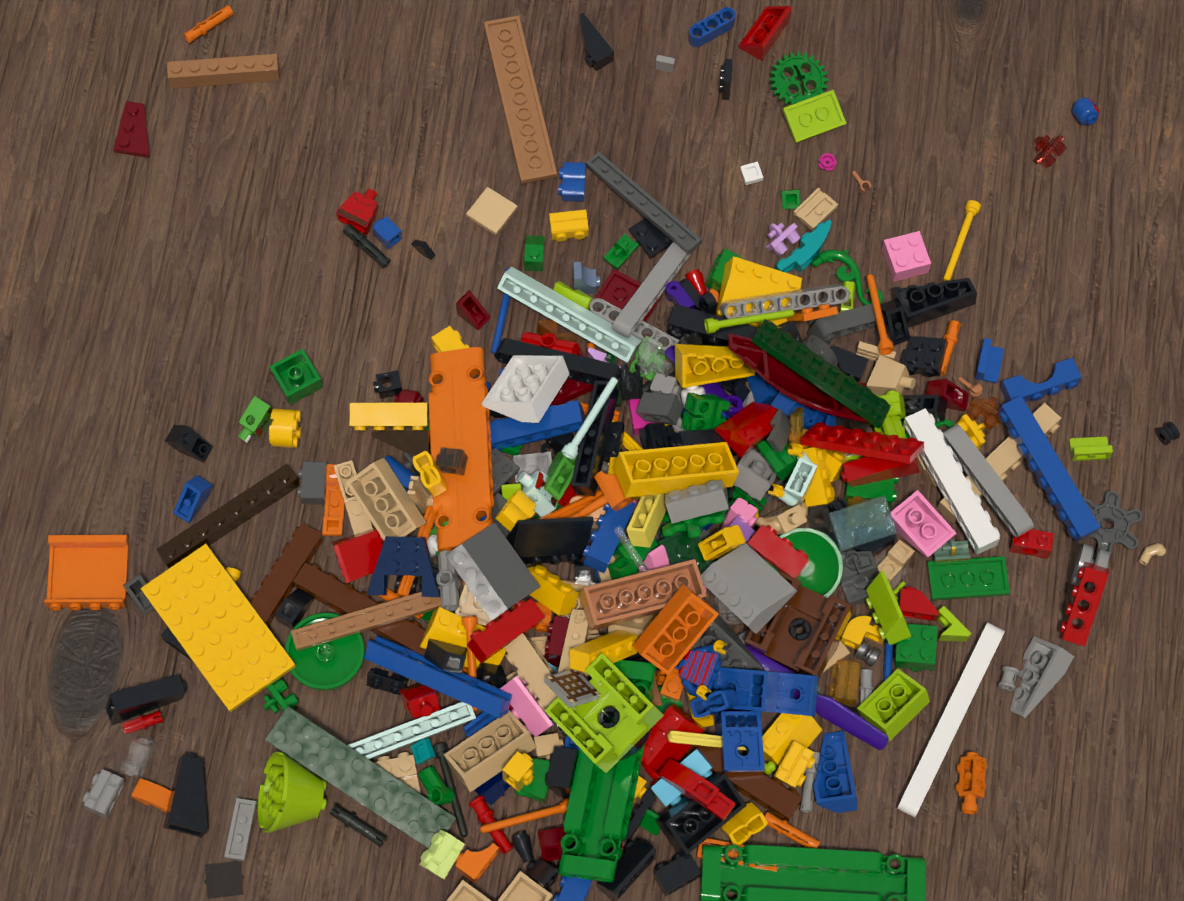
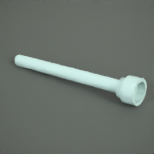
M611 377L572 442L563 447L561 453L571 460L576 458L579 449L578 445L618 382L616 378Z

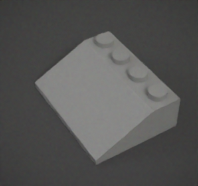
M747 543L712 563L700 575L703 584L755 634L797 592L790 583Z

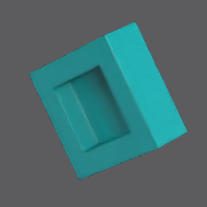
M424 738L410 746L417 765L436 757L429 738Z

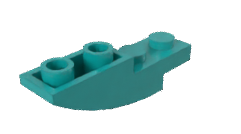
M829 219L825 223L821 222L815 227L814 231L805 233L801 237L799 248H796L788 258H782L778 261L776 270L789 273L795 269L798 274L805 270L823 249L829 236L832 221Z

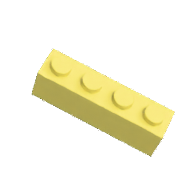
M665 494L641 496L627 527V533L632 546L650 548L667 510Z

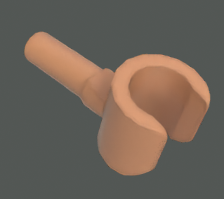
M853 171L852 175L860 185L859 192H865L862 186H866L870 190L871 183L863 181L857 172Z
M961 376L958 378V381L969 389L972 397L982 394L983 388L979 383L972 386Z

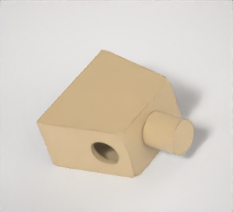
M879 355L866 386L872 393L879 396L886 395V392L892 390L902 394L904 388L913 389L916 380L909 377V372L905 365Z

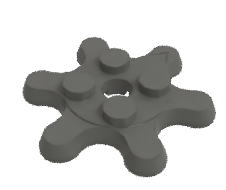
M1114 490L1106 493L1105 502L1102 505H1095L1089 499H1084L1100 525L1097 532L1088 537L1094 538L1098 542L1097 551L1099 549L1110 551V555L1112 553V546L1115 543H1120L1131 550L1137 548L1139 541L1130 533L1129 527L1133 523L1140 522L1143 517L1139 509L1122 510L1119 507L1120 496ZM1110 521L1113 524V528L1104 529L1103 522Z

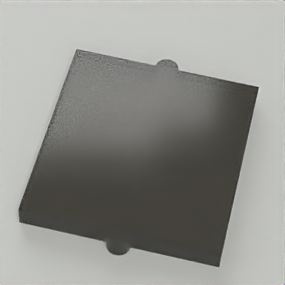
M241 861L205 865L206 880L204 882L207 885L208 899L243 895L242 880H244V876L242 875Z

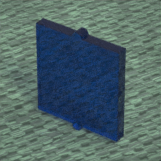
M501 771L474 789V791L479 796H484L485 801L492 806L501 796L505 795L510 785L503 780Z

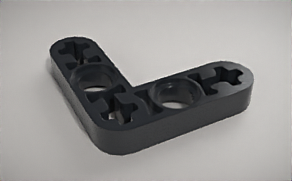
M687 278L679 281V284L695 303L696 310L716 315L717 301L710 291L700 296Z

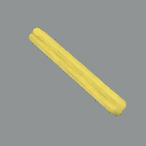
M674 730L667 734V738L671 743L722 748L721 736ZM738 747V750L747 751L745 747Z

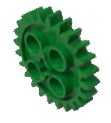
M798 51L796 56H794L793 52H790L789 58L784 55L783 61L778 59V65H773L774 71H771L770 76L772 78L769 80L773 84L770 90H775L773 96L779 95L778 102L785 101L783 106H786L788 103L790 105L823 94L827 90L828 86L825 84L828 83L829 79L824 77L827 76L828 72H822L825 66L818 65L820 60L813 61L814 55L808 58L807 52H805L804 56H801L800 51ZM805 67L809 70V72L804 73L802 72L801 68ZM783 72H790L792 76L786 77ZM811 84L814 89L809 90L806 85ZM793 88L797 93L791 94L788 89Z

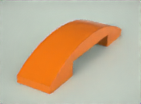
M327 464L322 535L342 536L345 504L334 465Z

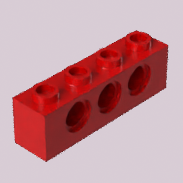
M1088 562L1085 563L1084 567H1080L1077 576L1080 581L1078 586L1074 585L1071 596L1074 599L1072 604L1068 603L1065 613L1068 617L1066 622H1062L1059 631L1062 633V640L1082 646L1086 645L1109 575L1108 568ZM1092 582L1095 586L1092 589H1087L1084 587V584ZM1086 600L1089 604L1086 607H1081L1078 605V602ZM1075 618H1080L1083 623L1075 625L1072 621Z

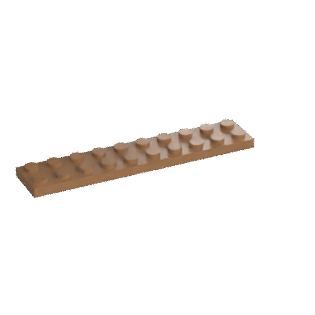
M518 15L484 22L485 33L521 184L557 177V171L520 17Z

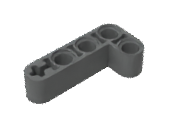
M869 304L838 312L836 315L819 318L814 322L807 334L808 336H818L829 345L834 338L875 328L877 323L873 305Z

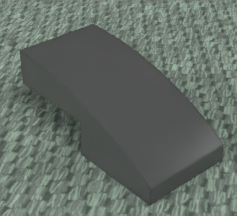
M778 409L770 422L773 429L767 441L776 452H782L790 434L791 421L782 409Z

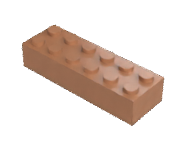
M695 559L584 587L579 592L590 631L660 613L683 584L703 600L707 597Z

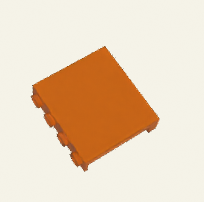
M48 535L50 554L47 599H44L47 608L53 611H59L61 608H69L74 611L81 610V608H89L90 610H100L101 608L120 610V608H126L127 593L123 585L128 579L129 539L127 535Z

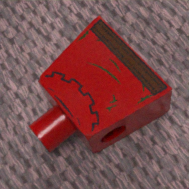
M370 188L367 189L364 195L353 192L336 211L337 220L345 225L352 224L359 232L368 236L378 213V203L374 201L377 193Z
M421 683L400 689L404 708L413 718L430 716L432 713L441 710L439 691Z

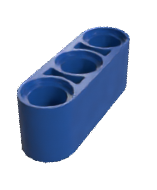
M725 7L692 25L689 29V44L693 47H700L731 30L735 24V11L730 7Z

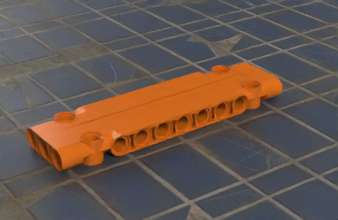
M480 347L437 352L430 355L431 374L429 382L431 384V392H429L431 457L437 463L439 473L447 484V491L436 497L433 496L438 553L445 550H454L494 523L491 509L494 507L490 409L482 406V402L488 394V388L486 385L484 349ZM483 516H487L484 521H480ZM449 521L446 526H442L444 522Z

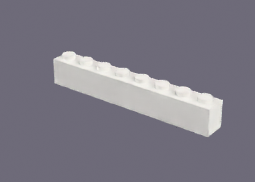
M925 408L905 417L903 425L910 438L924 441V449L920 456L975 553L978 555L997 546L1000 540V533L996 527L992 526L990 515L986 510H983L979 496L972 491L970 480L964 477L962 466L958 461H955L951 447L947 446L944 442L942 431L936 428L933 415L928 413Z

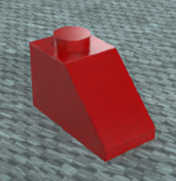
M913 587L901 588L898 605L905 618L936 622L939 612L922 591L916 590Z

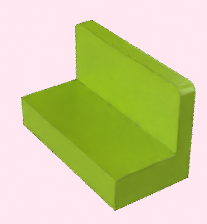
M1107 437L1071 438L1069 440L1071 461L1110 459L1113 453L1112 445H1108Z

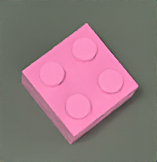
M920 231L884 240L882 252L893 282L929 273L931 261Z

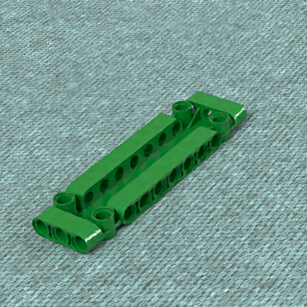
M626 660L613 663L641 692L645 691L644 695L651 702L653 701L654 694L652 689L657 669L655 665ZM612 717L609 720V723L613 722L616 725V723L613 721L614 717ZM645 744L632 756L618 761L607 773L600 769L581 749L579 750L564 821L566 835L561 840L563 852L558 868L559 875L603 882L614 881L617 862L622 856L621 842L625 840L628 831ZM576 841L575 846L570 849L571 843ZM614 846L613 851L607 854L608 849Z
M702 845L700 901H926L925 858L901 857L897 854L883 856L879 852L746 845L744 847L737 845ZM736 852L738 859L731 860L727 853ZM740 861H743V866H742V865H737V864H738ZM895 861L899 869H892L889 862ZM749 864H755V866L759 867H773L774 865H776L777 872L748 866ZM726 893H735L737 899L729 900Z

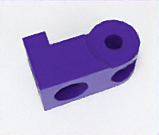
M671 281L666 285L665 296L668 301L695 309V303L679 282Z

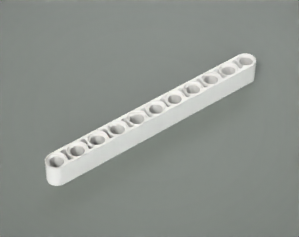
M987 622L897 809L916 817L1005 630Z

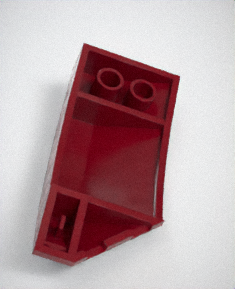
M728 333V348L759 376L784 395L821 412L869 423L751 342L752 338ZM858 382L862 386L866 387L865 383Z

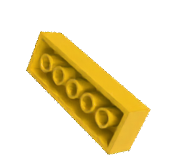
M727 442L619 452L613 466L625 498L666 494L673 490L687 489L693 485L707 484L712 480H722L726 487H733L739 474Z

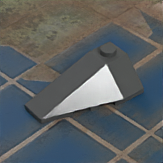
M719 615L690 649L694 650L695 648L712 645L717 640H721L728 644L722 648L726 651L725 655L718 653L722 659L721 667L765 671L761 663Z

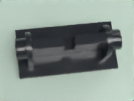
M375 668L370 669V672H368L366 686L401 695L400 689L407 687L409 679L392 673L391 678H388L389 672Z

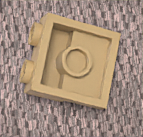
M403 752L397 755L398 758L390 759L389 756H383L378 758V762H374V764L421 794L414 755H409V752Z

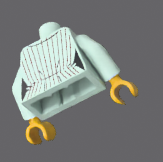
M791 443L793 449H788V454L797 456L798 462L785 489L780 485L772 483L771 485L774 486L773 492L768 490V494L779 497L786 504L794 506L797 503L802 504L814 479L817 465L813 464L803 452L802 445Z

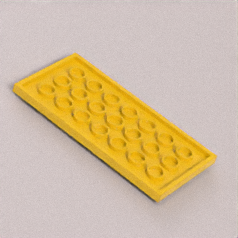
M207 544L140 588L229 712L241 706L296 667Z

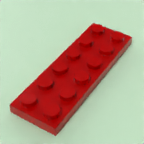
M815 423L801 437V445L908 464H911L924 449V441H918L916 438L906 439L900 438L898 435L888 436L882 435L879 432H864L861 429L829 426L825 423Z

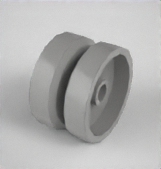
M1083 543L1070 583L1078 586L1080 581L1077 578L1080 567L1085 566L1086 562L1108 568L1110 551L1099 549L1094 559H1092L1094 554L1093 546ZM1087 582V589L1094 588L1095 584Z

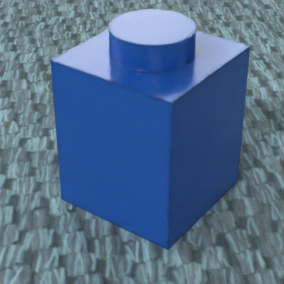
M387 216L377 220L372 227L373 235L388 250L402 239L401 230Z

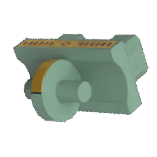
M949 539V542H946L933 553L935 563L970 560L968 541Z

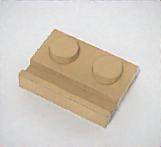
M817 188L794 210L793 215L797 216L803 224L814 231L819 223L823 222L838 208V204L826 193L821 192L820 188Z

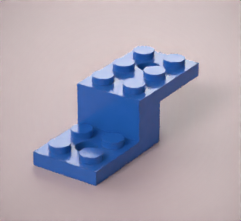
M719 668L713 685V692L729 689L730 685L734 683L738 704L731 709L815 716L818 676ZM796 689L800 691V698L797 700L793 696Z
M732 683L729 689H734V691H736L735 684ZM727 709L716 713V735L721 736L723 772H763L765 768L761 711ZM738 747H745L748 755L741 756L738 753Z

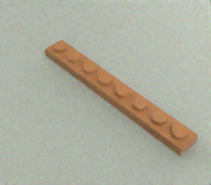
M422 592L292 630L291 633L296 650L300 651L436 610L441 607V597H422Z

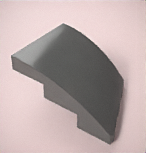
M854 550L840 552L843 560V573L840 584L848 604L854 606L866 602V598L869 597L866 589L879 574L872 552H856Z

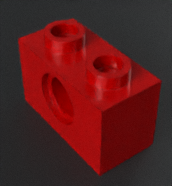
M1031 529L1018 538L1012 534L1009 552L1048 559L1052 551L1054 533Z

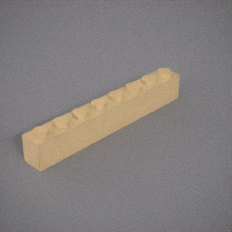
M1046 403L1033 413L1045 436L1049 433L1054 434L1060 428L1059 422L1061 417ZM1009 436L986 460L1004 482L1008 477L1007 473L1010 470L1014 472L1021 465L1020 461L1025 456L1020 454L1015 439L1013 440ZM969 476L965 477L970 480L972 484V491L974 492V494H977L981 500V498L983 497L982 493L979 491V489L976 487V485L973 483ZM943 498L937 509L955 524L957 519L947 501Z

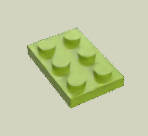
M834 90L782 109L795 143L846 124Z

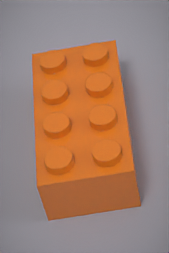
M683 584L632 646L641 656L669 675L719 613L709 603Z

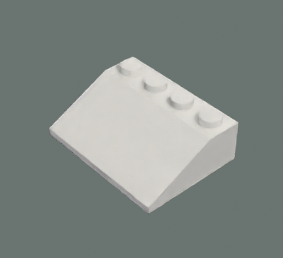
M513 355L483 400L482 406L520 422L539 423L570 374L563 356Z

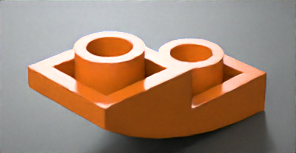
M139 779L130 797L147 806L151 804L166 813L171 791L150 781Z

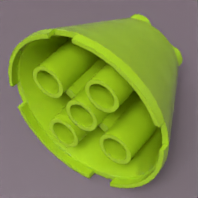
M274 752L265 766L263 773L267 775L264 785L260 784L258 794V823L260 828H264V833H272L317 819L320 810H324L326 807V798H323L326 780H321L284 753Z

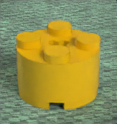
M273 408L270 419L274 420H272V425L269 426V442L272 444L271 447L298 448L299 439L302 436V428L298 427L299 422H301V411Z

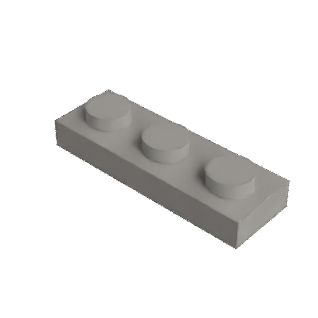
M236 798L224 856L225 859L245 862L257 806L256 801Z

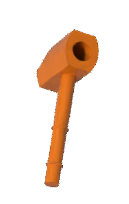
M600 471L594 478L604 495L589 503L569 518L586 517L608 503L614 511H619L632 503L634 499L633 497L625 498L616 474L608 475Z

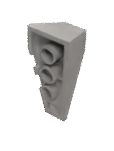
M1034 636L1024 653L1023 660L1025 664L1023 670H1020L1019 673L1021 679L1019 687L1015 689L1010 711L1026 718L1063 677L1074 656L1060 646Z

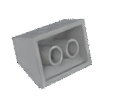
M712 480L707 484L693 485L687 489L673 490L665 494V504L671 523L729 509L727 488L722 480Z

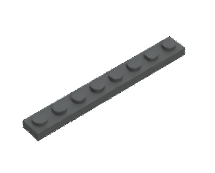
M600 152L586 162V167L688 255L702 244L700 237Z

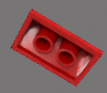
M790 6L765 7L738 47L762 61L789 23L792 8Z

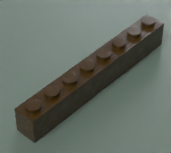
M285 464L157 548L159 557L169 569L203 545L207 544V546H210L298 488V478L290 467Z

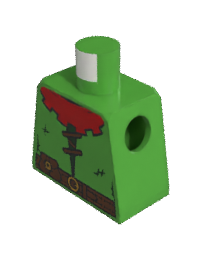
M254 396L239 420V424L243 429L238 438L245 443H248L252 435L260 438L272 420H274L270 419L272 407Z

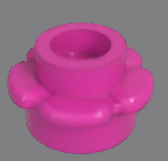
M830 153L823 154L819 158V167L823 170L831 171L837 164L835 157Z

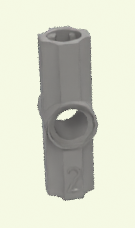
M445 550L438 554L439 573L436 580L440 585L441 608L455 611L460 607L458 589L461 586V580L457 576V571L445 556L451 551Z

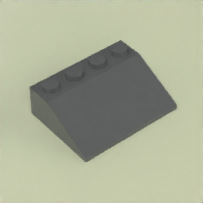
M495 522L445 555L491 621L540 588V585Z

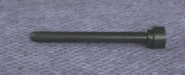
M447 743L437 744L433 746L436 759H439L446 786L451 787L454 792V800L451 804L461 837H466L468 831L451 771L444 757V754L449 751Z

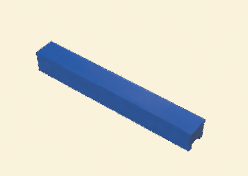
M376 636L375 641H368L364 659L497 718H501L509 713L511 693L463 672L460 675L441 670L426 660L424 655L381 636Z

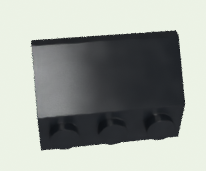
M637 839L635 842L630 841L624 848L626 852L617 862L614 881H598L597 888L610 900L617 901L655 860L657 850L640 839Z

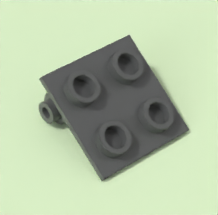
M497 448L492 450L494 495L502 489L501 485H505L506 482L509 483L520 470L517 464Z

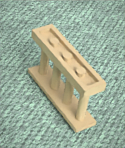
M572 609L558 673L571 670V648L586 643L588 635H600L599 630L590 631L588 629L589 625L584 610ZM579 671L584 677L590 679L591 676L588 673Z

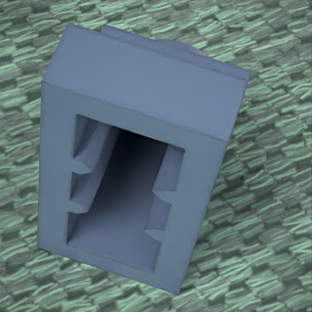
M574 262V290L579 289L585 294H596L597 287H600V276H596V269H589L584 267L581 262Z

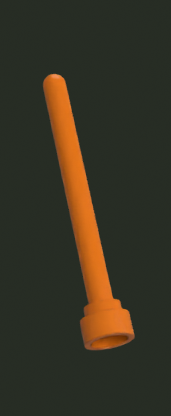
M869 274L867 275V282L880 336L878 349L881 355H888L894 351L893 342L887 337L874 276Z
M477 616L461 617L462 625L466 629L467 644L470 642V636L474 633V629H476L478 624ZM467 646L468 674L477 679L476 657ZM472 706L473 711L476 712L478 709Z
M569 798L563 799L559 805L482 825L480 831L487 833L558 813L566 814Z

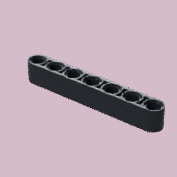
M509 338L502 339L494 354L495 358L504 364H508L513 355L563 356L570 373L567 379L594 385L595 380L610 381L611 377L618 380L622 373L621 368L613 363Z

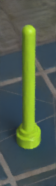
M789 309L720 321L708 318L704 321L707 334L718 331L719 328L762 322L764 319L774 320L794 316V311Z

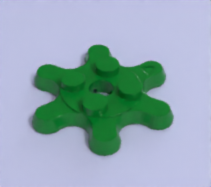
M666 510L662 522L670 523L662 527V535L669 537L677 532L686 531L689 538H695L702 534L701 528L706 524H719L726 518L719 511L671 523L668 510Z

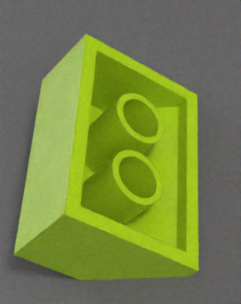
M881 571L866 589L869 595L866 601L869 608H874L875 610L872 615L876 624H881V628L878 630L882 639L887 638L889 645L911 637V634L884 571Z
M897 668L857 707V710L868 723L888 735V741L890 742L930 702L926 688Z

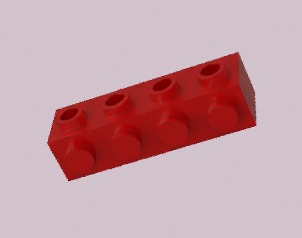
M532 598L526 602L521 600L514 606L515 609L512 612L510 610L505 611L499 616L500 620L497 622L492 620L485 626L486 629L484 631L477 630L470 636L471 640L467 646L480 663H483L502 650L522 633L525 634L545 618V615Z

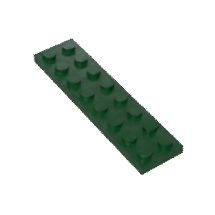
M766 319L763 320L751 342L878 429L882 426L891 407L885 399L872 393L869 388L856 382L853 377L840 371L837 366L827 362L821 355L811 351L805 344L795 340L789 333L779 329L773 322Z

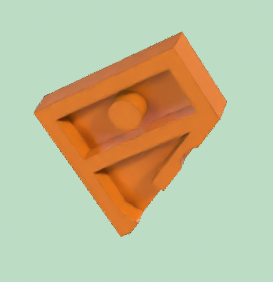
M829 303L820 304L818 308L807 307L801 309L802 311L794 312V316L788 317V321H809L836 315L838 310L836 306H830Z

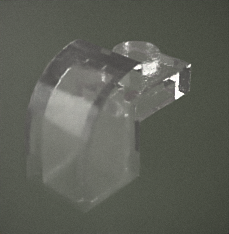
M648 336L645 337L638 351L637 364L640 367V371L645 376L652 371L655 375L659 373L667 377L671 374L672 364L660 358L663 344Z
M141 736L133 739L128 756L121 761L119 769L125 771L128 775L143 777L153 757L156 741Z

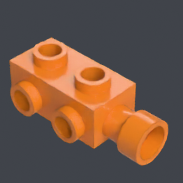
M968 752L965 757H961L960 763L957 765L960 778L956 784V791L960 797L964 798L961 812L965 814H977L978 804H976V799L984 798L986 759L980 757L975 752Z

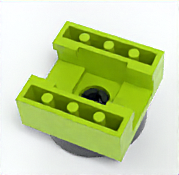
M601 653L585 669L592 677L589 683L600 693L599 699L569 708L557 697L544 711L600 769L607 773L618 761L632 756L642 748L651 733L652 727L664 715ZM612 717H614L613 721L616 723V725L613 722L609 723V720Z

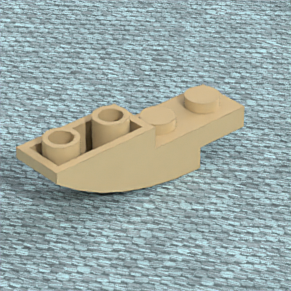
M353 461L334 465L354 535L373 529L369 517L346 484L347 481L357 475Z

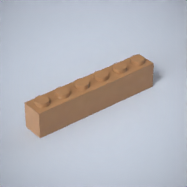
M277 54L167 62L168 81L171 89L280 80Z

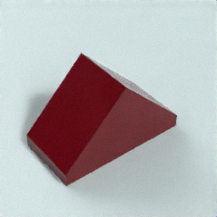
M470 290L456 303L457 315L476 330H480L491 318Z

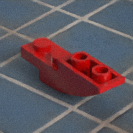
M669 759L658 773L659 777L689 799H694L722 821L726 819L736 803L719 792V788L672 759Z

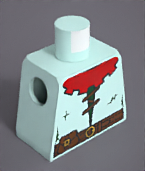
M537 470L529 475L524 471L517 480L524 485L523 492L537 504L534 510L541 517L554 511L558 501L544 489L547 474Z

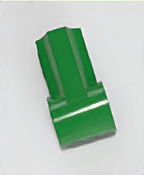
M428 767L419 773V779L428 791V800L433 802L434 805L452 803L454 800L453 789L445 786L434 767Z

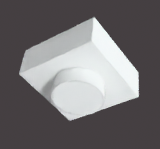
M758 162L740 166V172L745 185L763 181V175Z

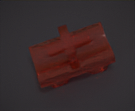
M1061 134L1056 138L1053 137L1050 141L1048 135L1045 137L1038 136L1035 139L1037 145L1035 150L1040 151L1033 159L1035 164L1041 162L1045 167L1049 168L1055 163L1056 159L1050 153L1053 151L1057 156H1060L1067 149L1061 142L1064 138Z

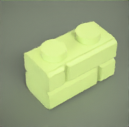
M439 830V832L433 835L431 839L432 844L429 849L423 852L419 865L434 875L445 879L465 844L449 833Z

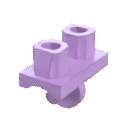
M772 223L769 226L771 232L768 234V237L772 239L775 236L776 238L765 248L768 251L773 250L778 256L787 251L788 248L782 242L785 238L791 245L800 239L799 234L795 230L797 228L795 223L788 226L783 232L781 230L784 228L782 223L778 226Z

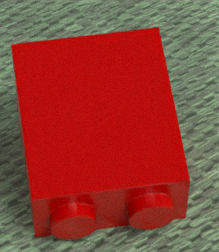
M376 528L332 542L343 579L346 583L374 573L383 546L382 543H384Z

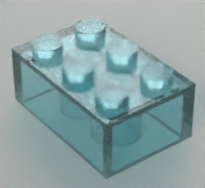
M885 496L828 514L840 552L897 534Z

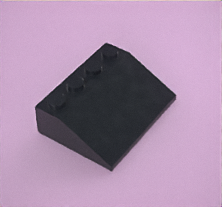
M593 517L518 520L506 539L524 564H532L533 566L543 563L557 565L561 562L574 564V562H580L584 557L583 553L589 542L594 519Z

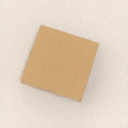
M487 187L466 213V217L497 236L518 209V206Z

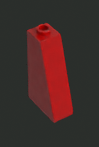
M864 457L842 464L844 471H841L844 482H848L850 487L920 473L916 458L911 464Z

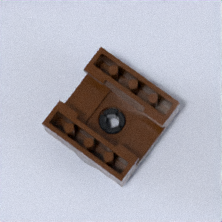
M780 571L779 574L797 592L757 634L750 629L744 642L746 646L789 670L797 671L803 675L818 676L819 681L828 661L838 648L840 637L853 613L852 605L832 595L826 598L801 586L802 582ZM799 627L806 629V633L797 636L795 632Z

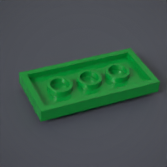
M1005 556L971 558L969 561L927 562L931 601L1009 596L1010 594Z

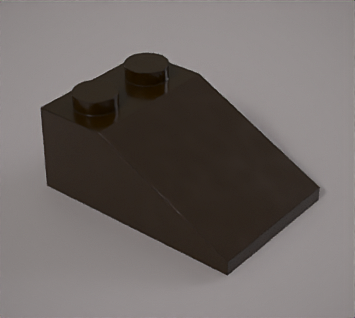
M430 430L371 432V436L408 454H415L416 456L423 451H427L431 455Z

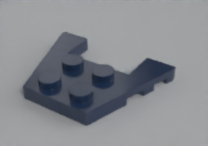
M386 536L367 595H387V575L422 576V597H441L436 583V574L432 569V560L426 538Z

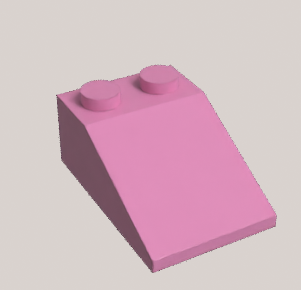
M918 490L890 512L886 518L890 526L903 539L927 558L956 535L952 527Z

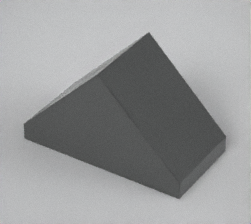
M138 573L126 582L123 587L135 605L146 615L154 607L140 589L146 585V582Z

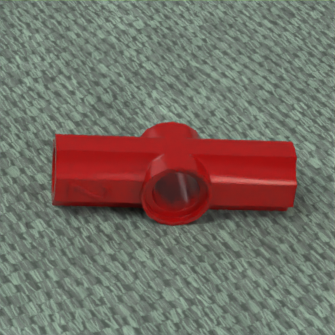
M524 332L521 337V342L578 355L579 344L577 342L558 339L553 333L539 335Z

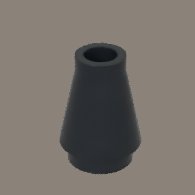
M526 831L511 837L513 841L511 844L521 857L523 863L535 859L530 835L528 836Z

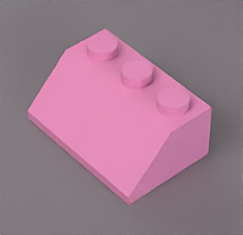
M517 675L500 689L512 694L510 702L513 707L512 713L518 720L520 718L525 723L524 727L529 731L530 735L533 734L537 737L552 726L555 721L540 707L537 702L538 698L529 691L526 681Z

